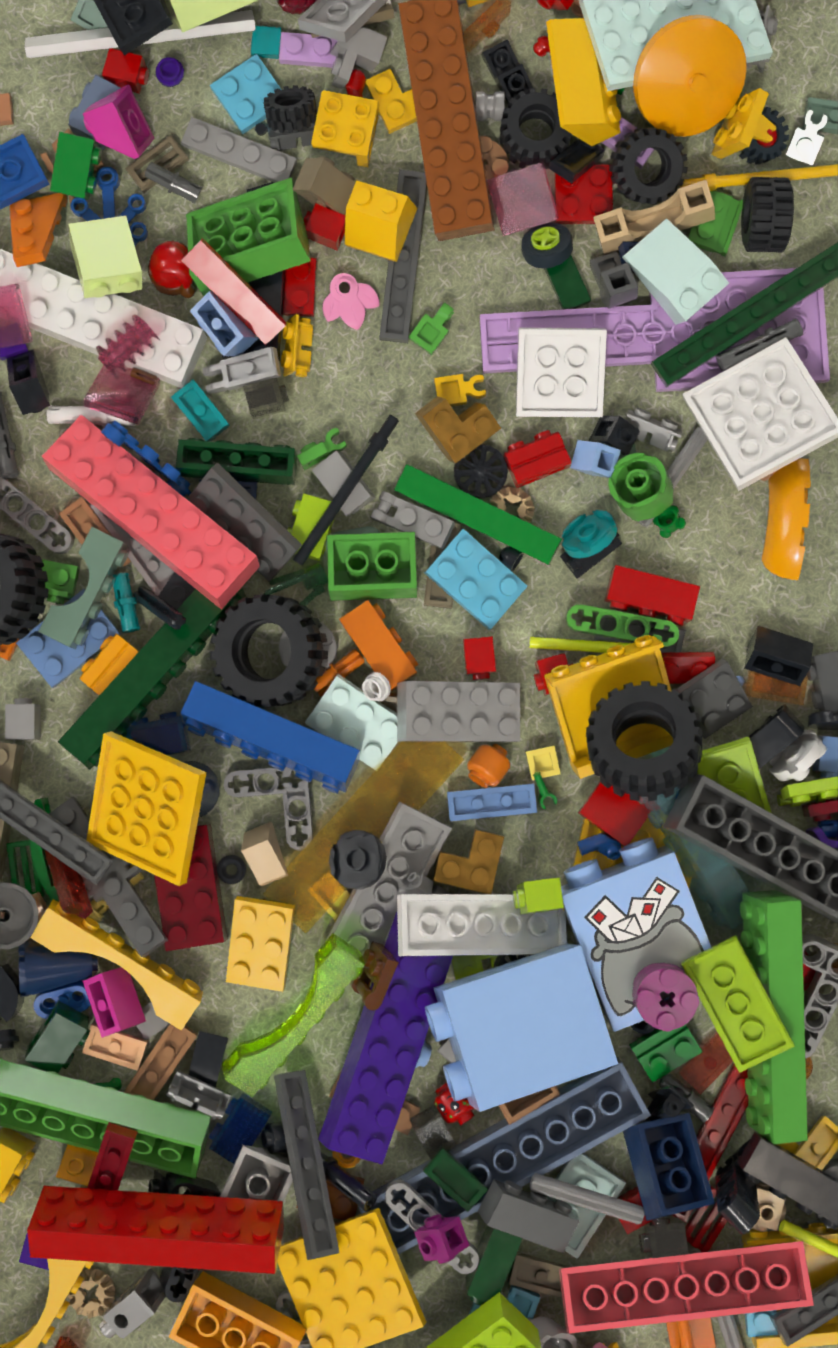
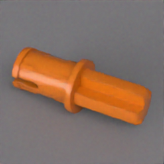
M354 649L337 663L329 664L330 668L323 673V676L316 678L318 684L314 690L318 692L319 696L322 697L337 674L345 678L364 663L365 660L360 652Z

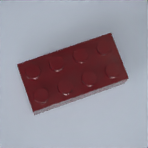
M211 824L199 825L196 829L187 883L177 886L154 875L162 931L168 939L164 943L165 952L223 943L228 940L220 881L217 874Z

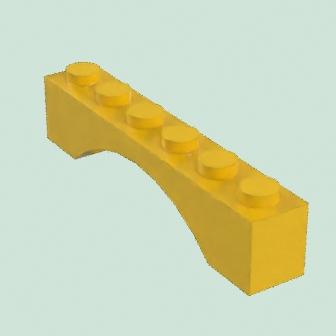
M54 899L51 901L30 937L54 953L67 951L84 952L103 957L118 964L130 973L144 988L152 1002L156 1015L180 1030L183 1029L201 1002L203 991L200 990L199 985L194 981L180 978L175 975V971L166 964L159 965L151 960L149 955L145 958L141 957L136 949L125 944V940L121 936L113 932L109 934L104 931L94 919L90 917L83 918L74 912V908L64 901L58 902Z
M47 1259L49 1267V1292L40 1319L26 1333L12 1341L1 1344L0 1348H38L41 1342L46 1345L56 1329L52 1326L54 1319L57 1317L61 1320L70 1305V1302L66 1301L70 1292L73 1294L77 1293L85 1279L81 1276L83 1269L86 1267L90 1270L94 1262Z

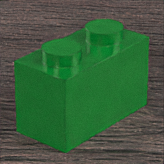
M59 132L50 191L89 199L90 194L94 195L97 185V177L93 176L95 165L100 164L102 148L98 147L99 143L96 140Z

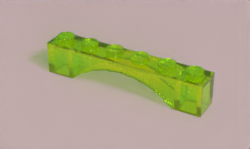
M332 933L314 955L312 981L305 998L296 1011L272 1031L255 1039L240 1042L222 1064L224 1080L251 1097L259 1089H263L268 1084L273 1072L286 1063L290 1052L296 1045L299 1046L304 1042L307 1032L313 1025L321 1022L330 1005L342 997L347 985L360 976L365 965L361 952Z

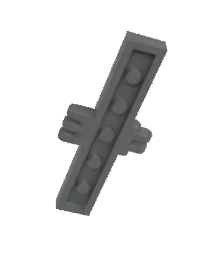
M71 797L49 813L82 838L87 839L90 819L76 798ZM101 850L114 859V862L97 885L81 876L83 882L75 887L74 890L77 895L89 890L88 893L80 898L83 904H87L93 899L96 902L104 899L139 955L145 958L167 942L168 939L130 882V879L143 871V869L135 865L131 868V863Z

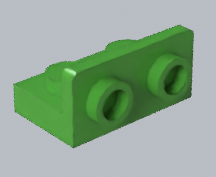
M42 559L44 563L42 570L47 572L48 581L45 582V588L49 589L46 601L64 604L65 600H71L75 594L80 567Z

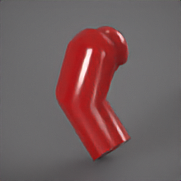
M352 70L350 79L345 85L347 95L363 98L362 93L366 77L361 70Z

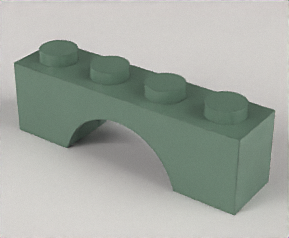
M91 527L78 552L85 560L89 570V582L85 592L73 603L62 606L51 605L38 632L73 649H76L78 645L82 646L89 633V630L86 628L91 618L95 620L101 611L102 604L100 601L104 593H109L115 583L113 575L117 567H122L128 557L129 552L126 551L128 545Z

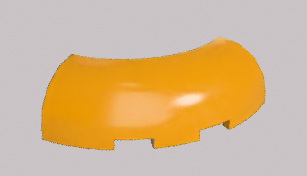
M805 458L797 459L775 471L768 480L769 511L762 562L771 573L791 580H799L805 546H803L804 528H808L810 504H807V488H810L811 481L809 459Z

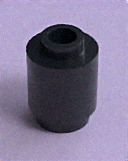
M282 1121L267 1123L265 1130L261 1133L262 1145L271 1154L287 1151Z

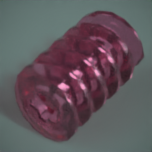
M136 314L131 316L134 326L127 322L122 324L125 334L119 330L114 331L117 341L107 337L105 339L107 349L100 345L96 346L99 355L97 357L98 360L116 380L119 378L116 371L117 368L126 372L128 370L125 364L126 360L136 364L134 353L136 352L144 357L145 352L142 346L146 345L153 349L154 345L151 338L154 337L160 340L149 325Z

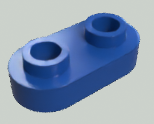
M78 981L36 994L33 1007L38 1016L46 1019L58 1000L79 1012L88 1009L91 1004L83 981ZM79 991L82 992L83 995L78 996L75 995L74 992ZM52 998L54 1002L49 1003L45 999Z

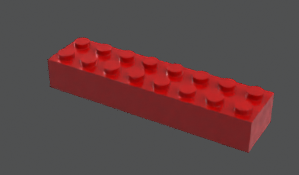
M44 1185L27 1229L30 1258L275 1274L284 1231L283 1201Z

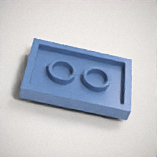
M86 589L81 590L78 594H76L73 598H71V600L66 602L64 605L73 603L74 601L79 599ZM101 609L95 620L91 618L86 628L89 630L85 642L82 646L78 645L76 649L70 648L38 632L43 621L32 629L28 635L17 641L16 644L51 688H55L100 652V646L109 636L114 637L116 633L121 635V633Z

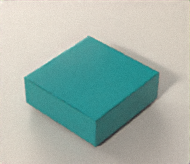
M255 26L256 29L252 31L251 57L257 54L259 58L279 59L282 29L280 27Z

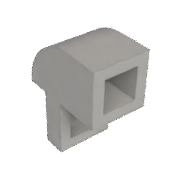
M361 27L347 42L337 41L330 52L331 55L336 56L331 69V74L335 75L332 85L343 89L350 79L354 65L372 72L379 64L387 37L371 29Z

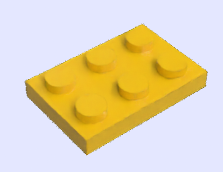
M242 896L235 898L226 975L227 983L284 991L295 905Z

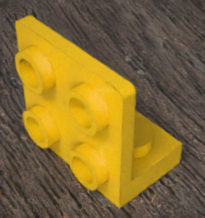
M323 90L311 141L312 147L354 155L357 159V166L368 168L379 117L378 100Z

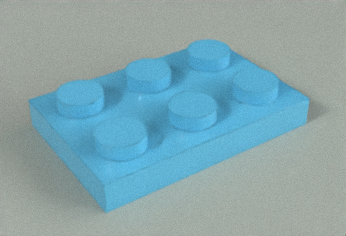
M464 529L459 531L424 572L488 630L493 628L527 588V585Z

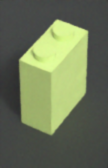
M127 216L68 224L70 245L84 298L103 297L110 294L131 293L135 290H142V270Z

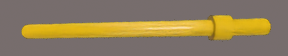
M838 164L716 176L715 173L703 174L700 178L684 179L685 181L680 188L703 180L707 181L710 191H716L720 187L747 185L752 177L789 178L790 181L838 176Z

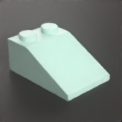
M668 219L661 222L622 256L675 325L687 321L729 284L713 261Z

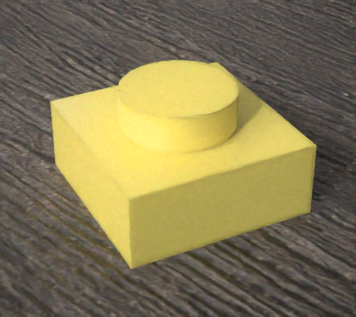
M555 746L525 752L531 780H535L533 776L535 772H540L542 778L561 774Z

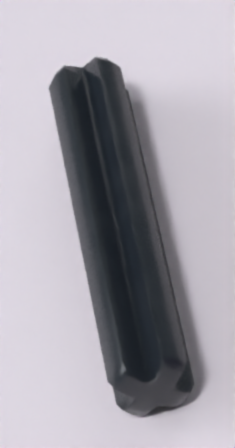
M140 586L138 591L133 593V597L136 598L138 603L173 629L179 630L183 624H186V618L182 616V613L146 587Z

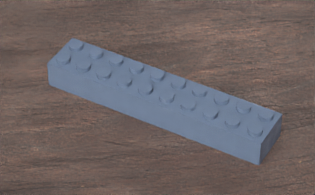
M616 1057L617 1065L582 1076L559 1088V1096L511 1125L507 1123L506 1119H503L447 1151L488 1187V1190L494 1179L503 1183L509 1180L522 1187L530 1183L533 1174L544 1175L651 1115L619 1057ZM430 1160L392 1180H404L444 1218L459 1216L460 1220L472 1215L479 1210L488 1192L487 1190L472 1209L467 1212L423 1172V1168ZM390 1181L372 1191L377 1195V1200L368 1211L376 1208L380 1209L398 1254H401L417 1245L418 1242L414 1230L386 1203L385 1193L387 1186L392 1182ZM404 1189L400 1191L392 1190L394 1193L392 1200L401 1199L406 1204V1209L403 1211L407 1213L411 1204L417 1200L413 1198L410 1204L404 1197ZM359 1207L362 1214L368 1212ZM424 1208L416 1209L412 1214L413 1220L418 1224H424V1220L430 1217L429 1212Z

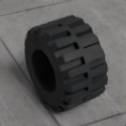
M531 88L526 95L522 91L517 94V100L512 98L508 102V108L505 107L500 127V144H503L506 155L510 153L509 160L513 164L517 160L520 162V168L525 169L526 165H531V171H537L538 166L542 165L543 170L548 169L551 160L569 146L572 134L560 127L556 93L553 92L552 95H548V89L542 88L541 93H538L535 88ZM540 119L550 126L553 133L544 140H532L522 133L520 126L527 120Z
M655 128L635 129L633 133L624 135V140L618 141L615 145L617 150L612 152L610 156L613 159V165H609V171L613 172L614 175L611 177L612 183L617 184L618 187L616 189L619 193L624 194L630 200L647 204H656L657 201L664 202L668 199V195L673 196L677 191V185L682 186L685 181L681 178L682 174H687L688 167H684V161H688L687 154H682L681 150L684 147L681 142H676V136L666 133L667 131ZM653 148L661 158V170L655 180L644 184L636 176L635 162L643 150Z
M752 177L749 180L743 197L741 215L742 242L747 252L782 253L786 249L790 240L794 217V194L789 178Z

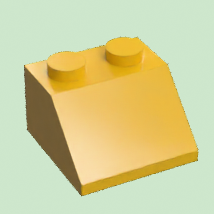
M356 180L346 206L345 245L397 262L418 208L406 195Z

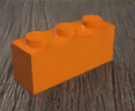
M367 600L339 620L372 670L383 674L387 678L392 691L397 688V683L407 681L417 674L415 667L419 664L410 651L404 653L398 645L402 642V639L394 627L390 629L386 627L382 621L386 616L377 603L371 605L369 600Z

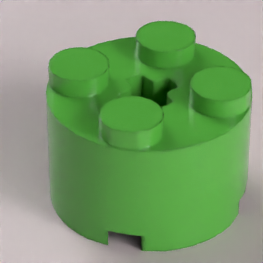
M633 453L623 457L614 466L615 470L612 476L609 477L608 486L612 497L624 514L634 521L648 520L657 517L672 505L673 483L658 458L645 455L644 453Z

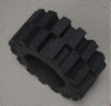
M293 85L289 89L288 86L283 87L284 90L275 89V94L270 92L267 94L268 97L264 98L263 104L267 124L273 131L279 130L280 133H284L285 130H288V133H293V130L297 129L299 132L303 130V127H311V123L314 124L316 121L317 106L314 92L310 88L307 89V87L302 86L299 89L298 85Z

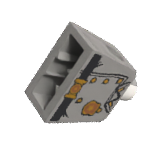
M151 1268L117 1297L103 1315L104 1320L99 1324L100 1331L105 1337L112 1338L117 1334L120 1338L124 1339L156 1312L166 1295L161 1286L160 1278Z

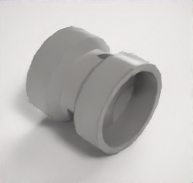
M484 91L475 92V107L478 121H484L486 118L501 121L504 111L503 91H495L490 95H487Z

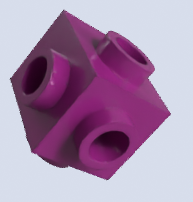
M441 1214L433 1215L424 1220V1226L414 1231L424 1261L438 1260L439 1264L453 1260L456 1257L455 1255L470 1246L459 1216L442 1218Z

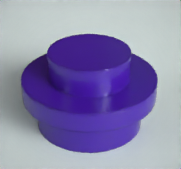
M163 58L156 66V77L164 86H176L184 78V68L181 62L175 58Z

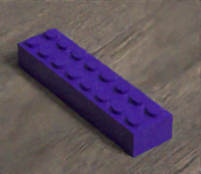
M397 911L385 947L399 963L381 1006L374 1011L367 1009L365 1005L363 1007L318 1138L329 1150L383 1165L429 1029L425 1006L438 1002L434 987L444 984L453 956H398Z

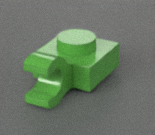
M444 303L434 318L425 314L409 335V339L432 356L449 333V330L443 326L454 314V309Z
M338 428L331 429L327 433L324 443L316 444L312 442L300 450L301 454L297 455L304 471L325 460L336 450L341 452L347 447L345 441L337 445L332 443V438L339 434Z

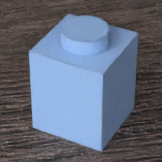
M578 440L570 468L592 476L609 478L615 470L614 466L618 462L621 450L599 442Z

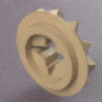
M507 487L497 491L490 500L489 504L503 511L507 509L504 500L511 505L521 502L522 504L519 505L516 511L518 518L531 523L535 507L530 495L521 488Z
M90 1268V1270L85 1269L81 1273V1276L85 1278L77 1293L73 1294L70 1292L68 1298L69 1306L76 1310L77 1315H84L90 1319L95 1316H102L108 1310L115 1299V1286L110 1276L104 1271ZM95 1284H98L95 1293L98 1299L92 1298L87 1303H84L87 1294L84 1289L90 1290Z

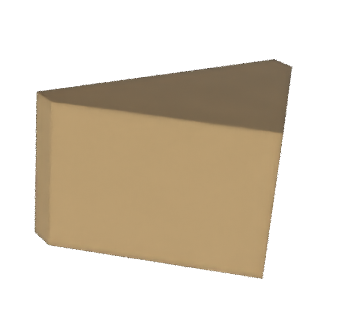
M268 822L244 832L241 852L259 885L264 886L288 876L273 823Z

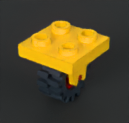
M758 88L737 100L734 107L725 116L722 127L714 137L713 143L715 145L711 155L723 159L738 151H742L739 155L741 159L747 158V163L755 162V165H759L773 160L782 154L781 151L787 147V144L784 142L789 140V135H784V132L788 131L789 128L788 125L782 126L785 118L783 116L777 118L779 114L777 110L771 112L770 107L764 108L769 95L768 92Z

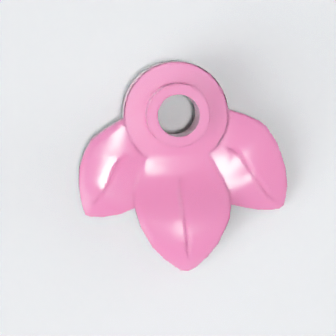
M340 273L330 282V294L324 299L322 310L328 322L340 316L346 325L358 330L365 318V308L379 307L380 303L376 292L370 285L357 283L352 275ZM340 283H348L349 291L347 293L340 292Z

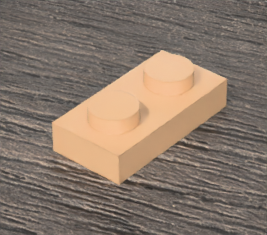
M95 1023L91 1024L90 1034L82 1051L83 1054L136 1071L140 1069L148 1040L123 1032H117L102 1038L98 1025Z

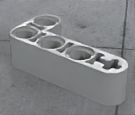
M813 934L802 936L803 964L816 970L804 995L805 1058L812 1056L838 1005V968L831 966L833 960L838 958V945ZM809 945L819 947L818 952L813 956L804 954L805 948ZM824 984L834 986L829 994H820L818 991ZM812 1010L821 1012L820 1017L816 1020H808L806 1015Z

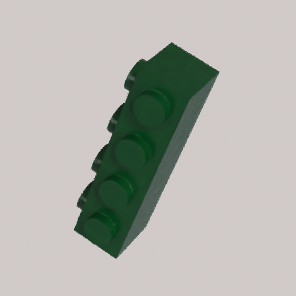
M199 438L178 439L175 468L181 473L182 477L204 478L211 467L219 463L236 481L295 485L297 455L295 448L290 446H262L254 442L234 444L227 440L208 442Z

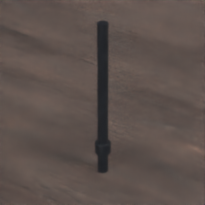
M390 414L378 433H373L368 441L370 445L293 558L296 563L301 566L304 565L378 452L384 450L389 442L387 440L399 422L396 417Z

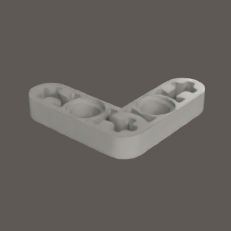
M285 767L282 778L291 777L294 770ZM276 768L234 771L226 776L223 786L227 794L232 797L241 798L283 794L285 830L288 845L292 849L299 851L311 846L313 842L309 782L303 780L298 783L296 788H293L292 783H282L284 789L278 790L280 780L277 772L282 771ZM267 773L273 776L274 786L270 790H262L259 787L258 779L261 775ZM254 774L253 786L255 792H249L250 786L240 787L239 793H236L234 788L229 787V782H234L235 776H239L241 781H250L248 775ZM295 800L303 801L306 806L305 813L300 817L293 816L289 811L290 804ZM307 819L308 825H301L302 833L308 835V840L303 841V846H298L297 841H292V835L297 834L296 825L290 827V820L299 822Z

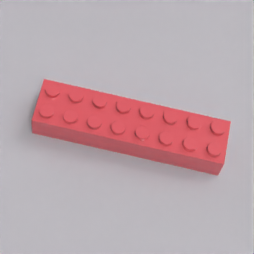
M80 415L42 455L50 471L221 610L259 569L260 565L256 554L124 448L118 447L101 433L99 428L83 415Z
M803 1241L559 1269L566 1330L569 1334L814 1306Z

